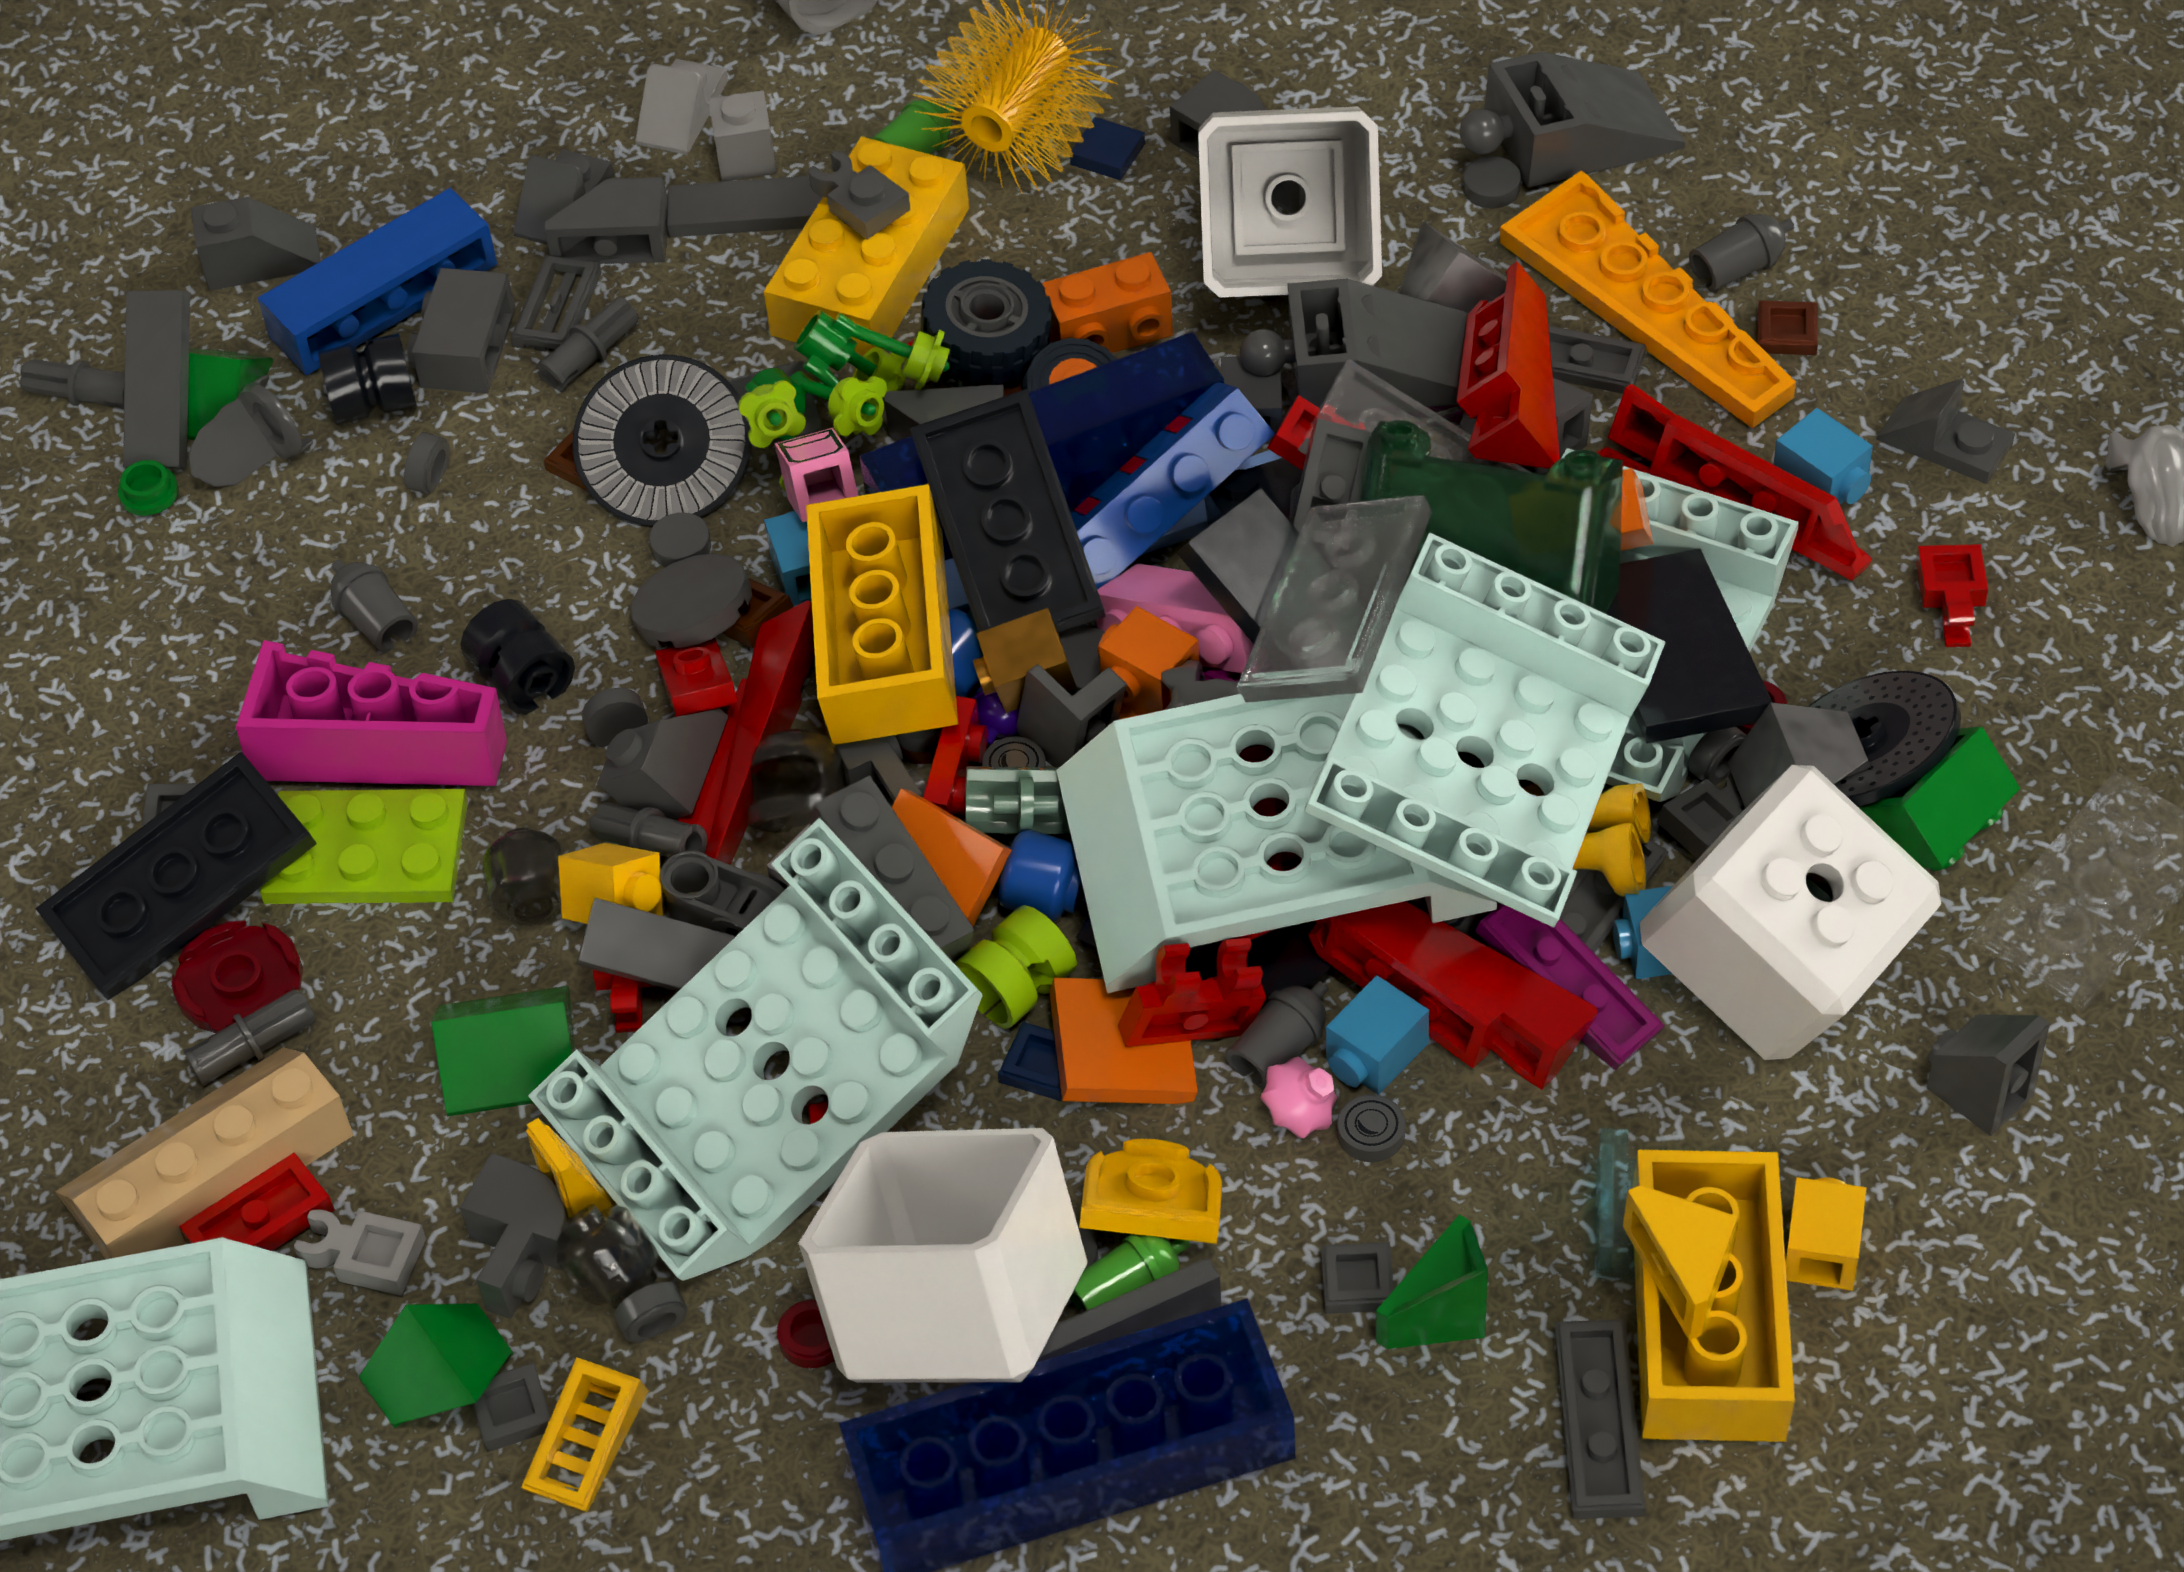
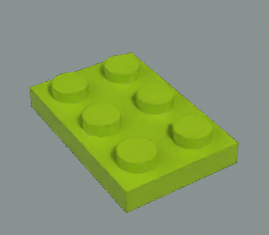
M465 789L278 791V796L307 829L317 844L261 887L260 894L264 904L454 901L468 804Z

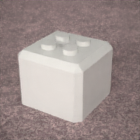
M1359 107L1216 112L1212 113L1199 127L1204 284L1218 297L1288 295L1287 283L1345 278L1373 286L1382 277L1378 125ZM1286 180L1299 183L1306 195L1302 208L1292 214L1279 212L1271 201L1272 191L1275 186Z
M1791 765L1729 824L1639 922L1641 942L1656 959L1764 1060L1788 1059L1832 1026L1851 1009L1940 907L1941 897L1938 881L1814 766ZM1806 876L1823 890L1832 901L1824 902L1815 898L1807 888Z
M1043 1128L881 1132L859 1143L799 1241V1247L837 1368L847 1379L857 1383L1022 1382L1034 1368L1088 1263L1053 1137Z

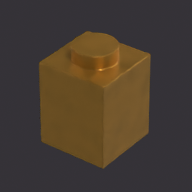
M1048 608L976 633L984 655L973 660L977 676L985 696L997 692L1006 713L1020 709L1026 673L1036 664L1040 665L1066 691L1077 688Z

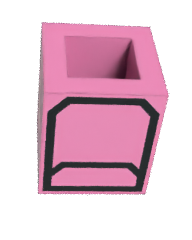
M833 428L775 443L787 498L802 522L807 521L806 505L858 496L848 449Z

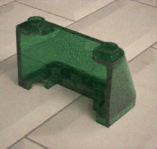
M1405 420L1379 421L1368 440L1349 575V592L1371 618L1388 621L1429 532L1606 614L1619 590L1623 460L1601 457L1598 453L1589 450H1576L1568 453L1564 458L1552 465L1547 475L1432 457L1430 456L1431 438L1427 432L1418 428L1416 424Z

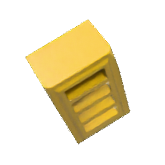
M539 1118L526 1124L528 1128L526 1133L537 1168L548 1176L558 1188L575 1239L580 1238L582 1240L618 1219L622 1214L621 1208L584 1165L580 1156Z
M576 1357L521 1488L524 1491L587 1513L649 1392L643 1382L638 1378ZM589 1392L614 1400L615 1403L611 1412L584 1403ZM579 1416L605 1425L601 1436L572 1427L576 1417ZM567 1440L594 1450L590 1462L560 1452L559 1450L564 1441ZM552 1464L584 1475L579 1488L546 1477ZM565 1487L578 1489V1491L576 1492Z

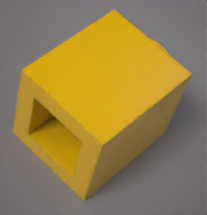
M602 843L558 856L562 919L587 924L592 902L595 898L663 916L660 856L658 852Z
M1796 1177L1785 1259L1787 1281L1853 1291L1859 1259L1866 1187L1848 1185L1835 1178L1825 1177L1813 1180Z

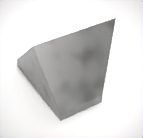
M1422 221L1399 293L1465 311L1467 316L1480 300H1487L1490 303L1505 293L1507 278L1434 227Z
M1770 702L1728 762L1745 808L1791 765L1814 766L1833 784L1871 768L1848 712Z

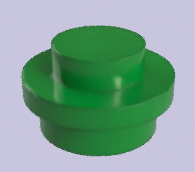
M142 460L128 466L123 471L118 486V497L123 508L139 516L154 515L166 510L174 503L179 492L174 474L165 468L163 464L154 460Z

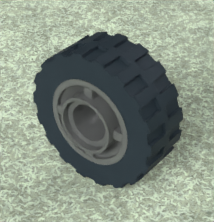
M981 259V261L976 262L967 260L959 262V265L953 268L947 267L941 271L939 277L936 279L933 277L929 282L927 293L924 292L922 298L920 331L934 337L939 330L945 332L940 346L950 349L947 358L949 369L945 372L948 374V378L957 382L958 380L968 382V385L972 386L1002 385V383L1010 381L1015 383L1022 380L1032 358L1049 344L1052 317L1050 296H1046L1045 287L1040 281L1034 280L1030 272L1013 267L1014 264L1005 261L999 263L993 262L992 259Z

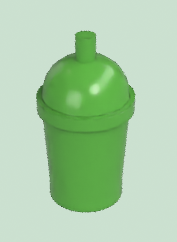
M914 100L904 106L901 114L870 139L927 154L935 150L940 151L946 146L947 142L932 146L948 140L951 130L943 132L948 129L931 131L934 129H921L952 126L951 119L914 111L925 113L953 112L926 100ZM946 104L944 105L945 107L955 110L952 106Z
M1130 1234L1123 1238L1121 1245L1084 1269L1070 1296V1300L1077 1310L1085 1307L1087 1311L1179 1270L1180 1266L1177 1255L1190 1248L1191 1244L1188 1240L1176 1239L1170 1243L1166 1238Z

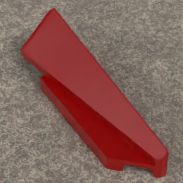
M1517 261L1505 271L1507 274L1505 293L1490 303L1487 300H1480L1467 315L1457 403L1471 419L1478 415L1468 444V450L1474 458L1554 469L1560 467L1561 464L1557 419L1555 416L1556 407L1546 297Z
M1629 384L1625 387L1608 439L1652 461L1649 474L1798 521V531L1792 550L1851 581L1870 565L1872 558L1857 546L1835 496L1697 424L1674 414L1637 386Z
M807 600L761 624L748 678L741 679L736 690L737 702L730 705L727 710L728 719L693 813L678 819V821L702 826L707 834V846L704 854L729 865L733 861L802 704L800 690L815 658L812 601Z
M1406 901L1315 920L1317 924L1308 934L1317 955L1360 987L1364 988L1378 975L1429 1009V1037L1472 1069L1489 1054L1491 1049L1522 1078L1541 1090L1558 1074L1594 1022L1598 1013L1595 1005L1444 922L1432 923L1428 913Z

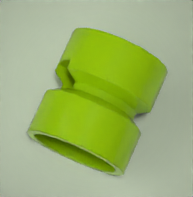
M1026 905L1018 907L992 930V941L986 939L979 941L954 963L983 994L977 1009L979 1012L984 1014L999 999L1002 1000L985 1015L1002 1029L1012 1027L1035 1007L1038 1001L1037 993L1048 994L1054 977L1067 978L1076 970L1077 966L1075 952L1061 930L1046 915Z

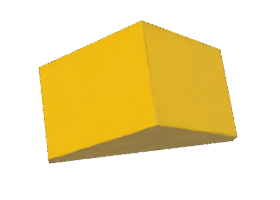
M1639 1185L1627 1191L1623 1228L1688 1340L1694 1339L1702 1335L1732 1252L1738 1216Z

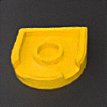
M1158 1139L1127 1140L1123 1143V1150L1115 1151L1105 1156L1100 1151L1088 1161L1085 1171L1079 1228L1217 1244L1222 1193L1221 1176L1218 1170L1211 1164L1205 1167L1189 1158L1190 1150L1183 1145Z

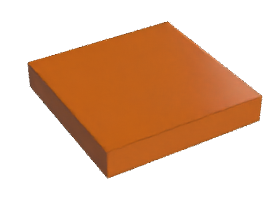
M900 789L892 809L965 917L974 927L1012 849L916 793Z
M1053 978L1049 995L1062 1101L1146 1104L1194 1102L1198 1089L1191 1041L1125 1047L1118 1024L1135 988L1107 993L1104 979Z

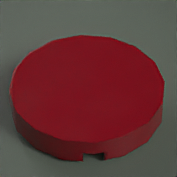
M245 920L228 921L205 930L185 946L178 958L180 965L176 970L175 977L174 974L172 976L171 987L181 1013L196 1027L217 1033L235 1023L236 1021L233 1016L237 1013L244 1018L292 990L300 991L303 966L292 939L276 926L261 922L263 927L256 925L247 926Z

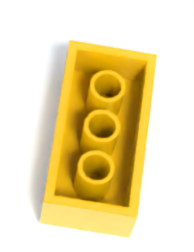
M861 136L849 155L852 169L859 173L867 166H873L909 193L911 210L867 240L829 211L827 198L823 197L763 291L770 335L796 343L808 321L817 311L822 310L833 319L841 313L860 326L892 338L969 210L965 163ZM851 337L857 341L854 351L861 356H864L869 350L876 347Z
M929 484L806 505L817 699L832 744L838 745L958 725L943 534Z
M1638 1150L1632 1188L1642 1185L1738 1216L1732 1252L1701 1336L1688 1340L1634 1247L1642 1439L1786 1442L1795 1396L1778 1152Z

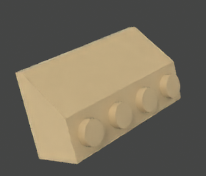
M282 1047L55 1192L105 1259L186 1244L179 1228L181 1224L295 1152L303 1164L307 1166L354 1135L340 1095L304 1052Z

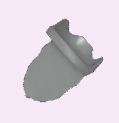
M2173 425L2151 426L2134 440L2126 439L2118 432H2112L2108 437V453L2105 458V466L2108 471L2128 470V486L2133 495L2134 510L2138 523L2144 529L2147 536L2158 544L2174 547L2178 543L2183 542L2184 426L2182 427V432Z

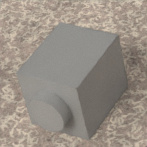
M764 90L709 98L708 102L721 181L777 174Z

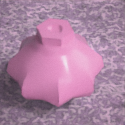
M1298 1056L1291 1058L1285 1064L1268 1067L1266 1087L1260 1098L1270 1110L1273 1125L1287 1128L1298 1138L1304 1139L1314 1130H1325L1332 1124V1109L1338 1097L1334 1092L1332 1075L1320 1067L1316 1068L1309 1065Z

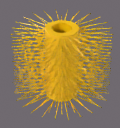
M982 0L990 19L971 8L970 14H973L971 17L976 26L960 22L959 28L964 30L962 32L964 38L949 36L948 40L951 42L950 47L953 52L941 50V53L944 55L940 57L937 55L944 67L936 66L933 68V65H928L930 70L948 84L942 82L935 74L933 75L940 82L927 81L925 79L918 80L945 99L921 95L915 96L955 113L914 112L961 121L962 124L922 128L921 130L934 129L931 131L948 129L943 131L946 132L955 128H962L957 132L964 130L965 134L938 143L932 147L957 139L947 145L949 146L968 136L961 145L968 139L971 141L951 158L953 159L973 142L974 144L964 156L965 158L972 148L977 145L978 147L966 173L981 147L975 161L981 150L985 149L980 167L981 172L985 158L984 182L988 151H991L990 156H992V152L995 155L994 167L997 164L998 177H1000L1003 188L998 164V152H1001L1019 189L1020 186L1012 167L1010 155L1037 188L1026 161L1046 179L1052 180L1042 160L1054 168L1059 163L1063 171L1062 164L1056 154L1069 157V154L1065 151L1068 148L1072 149L1067 142H1076L1079 140L1076 137L1081 135L1077 126L1093 128L1094 124L1091 122V117L1086 111L1101 112V109L1098 107L1099 105L1090 96L1113 99L1086 80L1115 82L1077 66L1102 65L1116 68L1117 66L1070 58L1071 54L1112 49H1098L1102 47L1082 50L1091 46L1089 45L1078 50L1069 51L1077 45L1070 49L1066 45L1101 32L1098 31L1076 39L1089 31L1088 29L1064 43L1063 41L1076 29L1063 40L1061 38L1086 16L1084 15L1058 37V34L1072 17L1071 15L1057 34L1054 33L1069 1H1067L1055 26L1054 23L1057 17L1050 30H1048L1047 26L1054 2L1052 3L1047 20V0L1044 28H1041L1043 16L1038 27L1039 5H1037V14L1035 15L1034 0H1031L1034 27L1030 26L1019 0H1016L1022 24L1003 0L999 1L1004 9L1006 18L986 0ZM992 9H993L996 13H998V14L1009 24V28H1008V27L1005 25V23L992 11ZM1007 9L1010 11V13L1013 15V17L1015 18V20L1018 22V24H1019V25L1021 26V28L1023 29V32H1022V33L1020 32L1019 28L1017 27L1016 23H1015L1014 20L1012 19V17H1011V15L1009 14V12L1007 11ZM993 14H994V15L999 19V21L1006 27V29L1003 28V27L1000 25V23L996 20V18L993 16ZM977 16H979V17H980L982 20H984L987 24H989L991 27H993V28L995 29L996 33H995L993 30H991V29H990L983 21H981ZM981 16H983V17L986 18L987 20L991 21V22L993 23V25H991L989 22H987V21H986L985 19H983ZM981 23H983L990 31L986 30ZM969 29L980 35L982 39L975 35L973 32H971ZM966 30H968L970 33H972V34H973L975 37H977L980 41H977V40H976L971 34H969ZM958 43L969 49L971 53L964 49L962 46H960ZM960 48L966 51L969 55H966ZM948 58H950L951 60H953V61H955L956 63H958V64L960 65V67H958L956 64H954V63H953L952 61H950ZM945 59H947L949 62H951V63H952L954 66H956L959 70L955 69V68H954L952 65H950ZM1067 67H1074L1076 69L1087 72L1094 76L1068 69ZM935 71L939 72L940 74H942L943 76H945L946 78H948L949 80H951V81L954 82L955 84H951L950 82H948L946 79H944L942 76H940V75H939L938 73H936ZM940 71L950 75L953 78V80L948 76L944 75L943 73H941ZM955 79L959 80L963 85H960ZM1077 79L1083 80L1084 82H1086L1087 84L1091 85L1092 87H1094L1095 89L1099 90L1100 92H1098V91L1092 89L1091 87H1089V86H1087V85H1085V84H1083V83L1077 81ZM1075 82H1077V83H1079V84H1081V85H1083V86H1085V87H1087V88H1089V89H1091V90H1093V91H1095V92H1092V91L1087 90V89H1085V88H1083V87H1080V86H1078ZM932 84L952 92L955 96L933 86ZM930 86H932V87H934V88H936V89H938V90L944 92L945 94H947V95H949V96H951V97H953V98H955V99H949V98H947L946 96L942 95L941 93H939L938 91L934 90V89L931 88ZM950 88L955 89V90H957V91L960 92V93H957V92H955V91H952ZM1075 94L1081 95L1083 98H1085V99H1086L1087 101H1089L1091 104H1089L1088 102L1084 101L1083 99H1081L1080 97H1078V96L1075 95ZM1084 95L1088 96L1094 103H1092ZM1064 96L1070 98L1073 102L1069 101ZM1077 98L1080 99L1081 101L1085 102V103L1088 104L1089 106H1087V105L1081 103L1080 101L1077 100ZM933 101L940 102L952 107H956L964 111L958 112L943 105H940L938 103H935ZM942 101L951 102V103H953V104H955V105H952V104H949V103H945V102H942ZM958 104L966 105L967 108H963L962 106H960V105H958ZM1069 109L1073 111L1075 114H1077L1079 117H1081L1083 120H1081L1074 114L1070 113ZM1073 109H1076L1082 116H1080ZM1063 124H1066V125H1067L1068 127H1070L1075 133H1073L1070 129H1068V128H1067L1066 126H1064ZM1060 125H1062L1064 128H1066V129H1067L1068 131H1070L1072 134H1070L1069 132H1067V131H1065L1064 129H1062V128L1060 127ZM1062 130H1063L1064 132H1066L1067 134L1071 135L1072 137H1070V136H1068V135L1062 133ZM1019 133H1022L1026 139L1022 138ZM1052 138L1058 140L1064 147H1062L1060 144H1058V143H1057L1055 140H1053ZM1049 139H1051L1053 142H1055L1057 145H1059V146H1060L1061 148H1063L1065 151H1063L1062 149H1060L1059 147H1057L1056 145H1054L1053 143H1051ZM1052 145H1053L1054 147L1058 148L1059 150H1061L1062 152H1060V151L1056 150L1055 148H1053ZM1010 146L1019 158L1025 170L1022 168V166L1019 164V162L1016 160L1014 155L1009 150ZM1036 146H1038V147H1039L1046 155H1048L1054 162H1052V161H1051L1050 159H1048L1045 155H1043L1040 151H1038L1037 148H1036ZM1043 149H1046L1055 158V160ZM1023 151L1044 172V174L1024 156ZM1027 151L1030 152V153L1034 156V158H1035V159L1037 160V162L1041 165V167H1040V166L1036 163V161L1027 153ZM1039 154H1041L1043 157H1045L1047 160H1049V161H1050L1051 163H1053L1055 166H1053L1052 164H1050L1049 162H1047L1046 160H1044L1043 158H1041Z

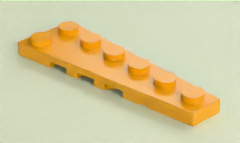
M1582 170L1500 226V244L1632 341L1645 344L1647 352L1752 429L1794 398L1796 381L1745 331L1739 329L1734 324V320L1716 302H1706L1692 288L1693 279L1681 267L1673 269L1658 254L1659 245L1646 232L1639 235L1624 220L1625 212Z

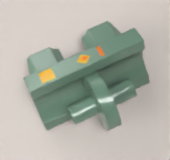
M966 766L965 823L983 833H1020L1024 830H1034L1044 834H1070L1056 772L1058 768Z

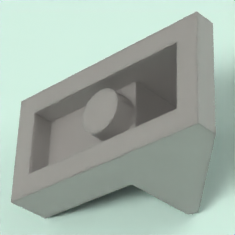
M676 58L671 67L650 64L645 80L635 140L636 145L688 155L710 115L708 99L719 97L728 82L727 69Z

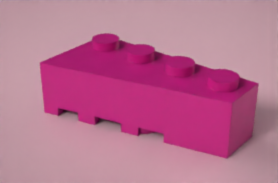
M263 640L236 724L243 754L266 781L496 786L507 745L498 695L494 687L421 673L414 679L399 677L392 673L391 666L368 662L364 669L336 664L334 654L311 650L307 657L288 654L285 652L284 644Z

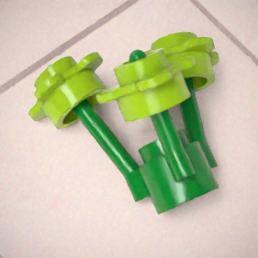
M822 310L817 311L812 316L794 345V350L807 357L803 368L820 379L824 385L834 388L840 381L828 369L829 366L839 371L846 362L856 367L853 378L868 381L872 376H878L885 380L887 391H900L906 377L917 381L914 389L920 390L922 386L924 387L927 379L937 383L941 373L949 369L947 358L950 349L940 346L945 333L942 330H939L935 337L918 331L912 346L860 326L841 313L833 319ZM851 337L876 347L869 350L864 356H861L854 351L857 341ZM906 359L903 369H901L902 363ZM853 431V433H854L855 435H857L858 433L861 432V431Z
M767 368L757 373L751 382L746 384V394L740 398L738 410L746 417L751 429L748 433V439L758 448L768 447L773 439L778 437L782 441L796 438L795 436L804 430L806 419L803 414L806 407L805 394L807 393L828 401L829 414L834 420L833 426L839 435L846 437L853 431H862L867 435H873L880 429L883 422L884 402L882 398L886 395L887 384L884 379L878 376H872L868 381L847 377L838 382L834 388L811 380L803 371H797L789 377L781 369ZM781 475L779 479V484L782 487V489L786 491L783 477Z

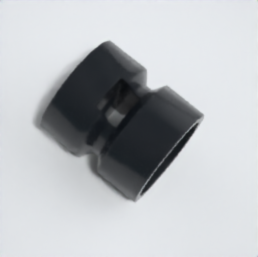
M399 333L367 340L364 351L358 352L350 344L318 352L336 425L368 418L374 406H378L385 414L417 406Z
M505 599L490 604L470 620L463 632L460 644L463 656L490 683V687L496 688L497 695L516 714L527 715L539 708L533 699L545 693L552 700L565 693L573 680L575 671L573 658L551 634L546 632L544 625L520 600Z

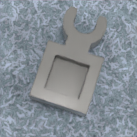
M312 1210L309 1212L307 1219L312 1232L325 1234L326 1237L318 1243L296 1240L294 1245L296 1255L299 1259L306 1261L307 1267L324 1268L335 1263L333 1269L338 1282L402 1296L426 1241L422 1224L358 1210L350 1227L341 1225L338 1218L329 1211Z

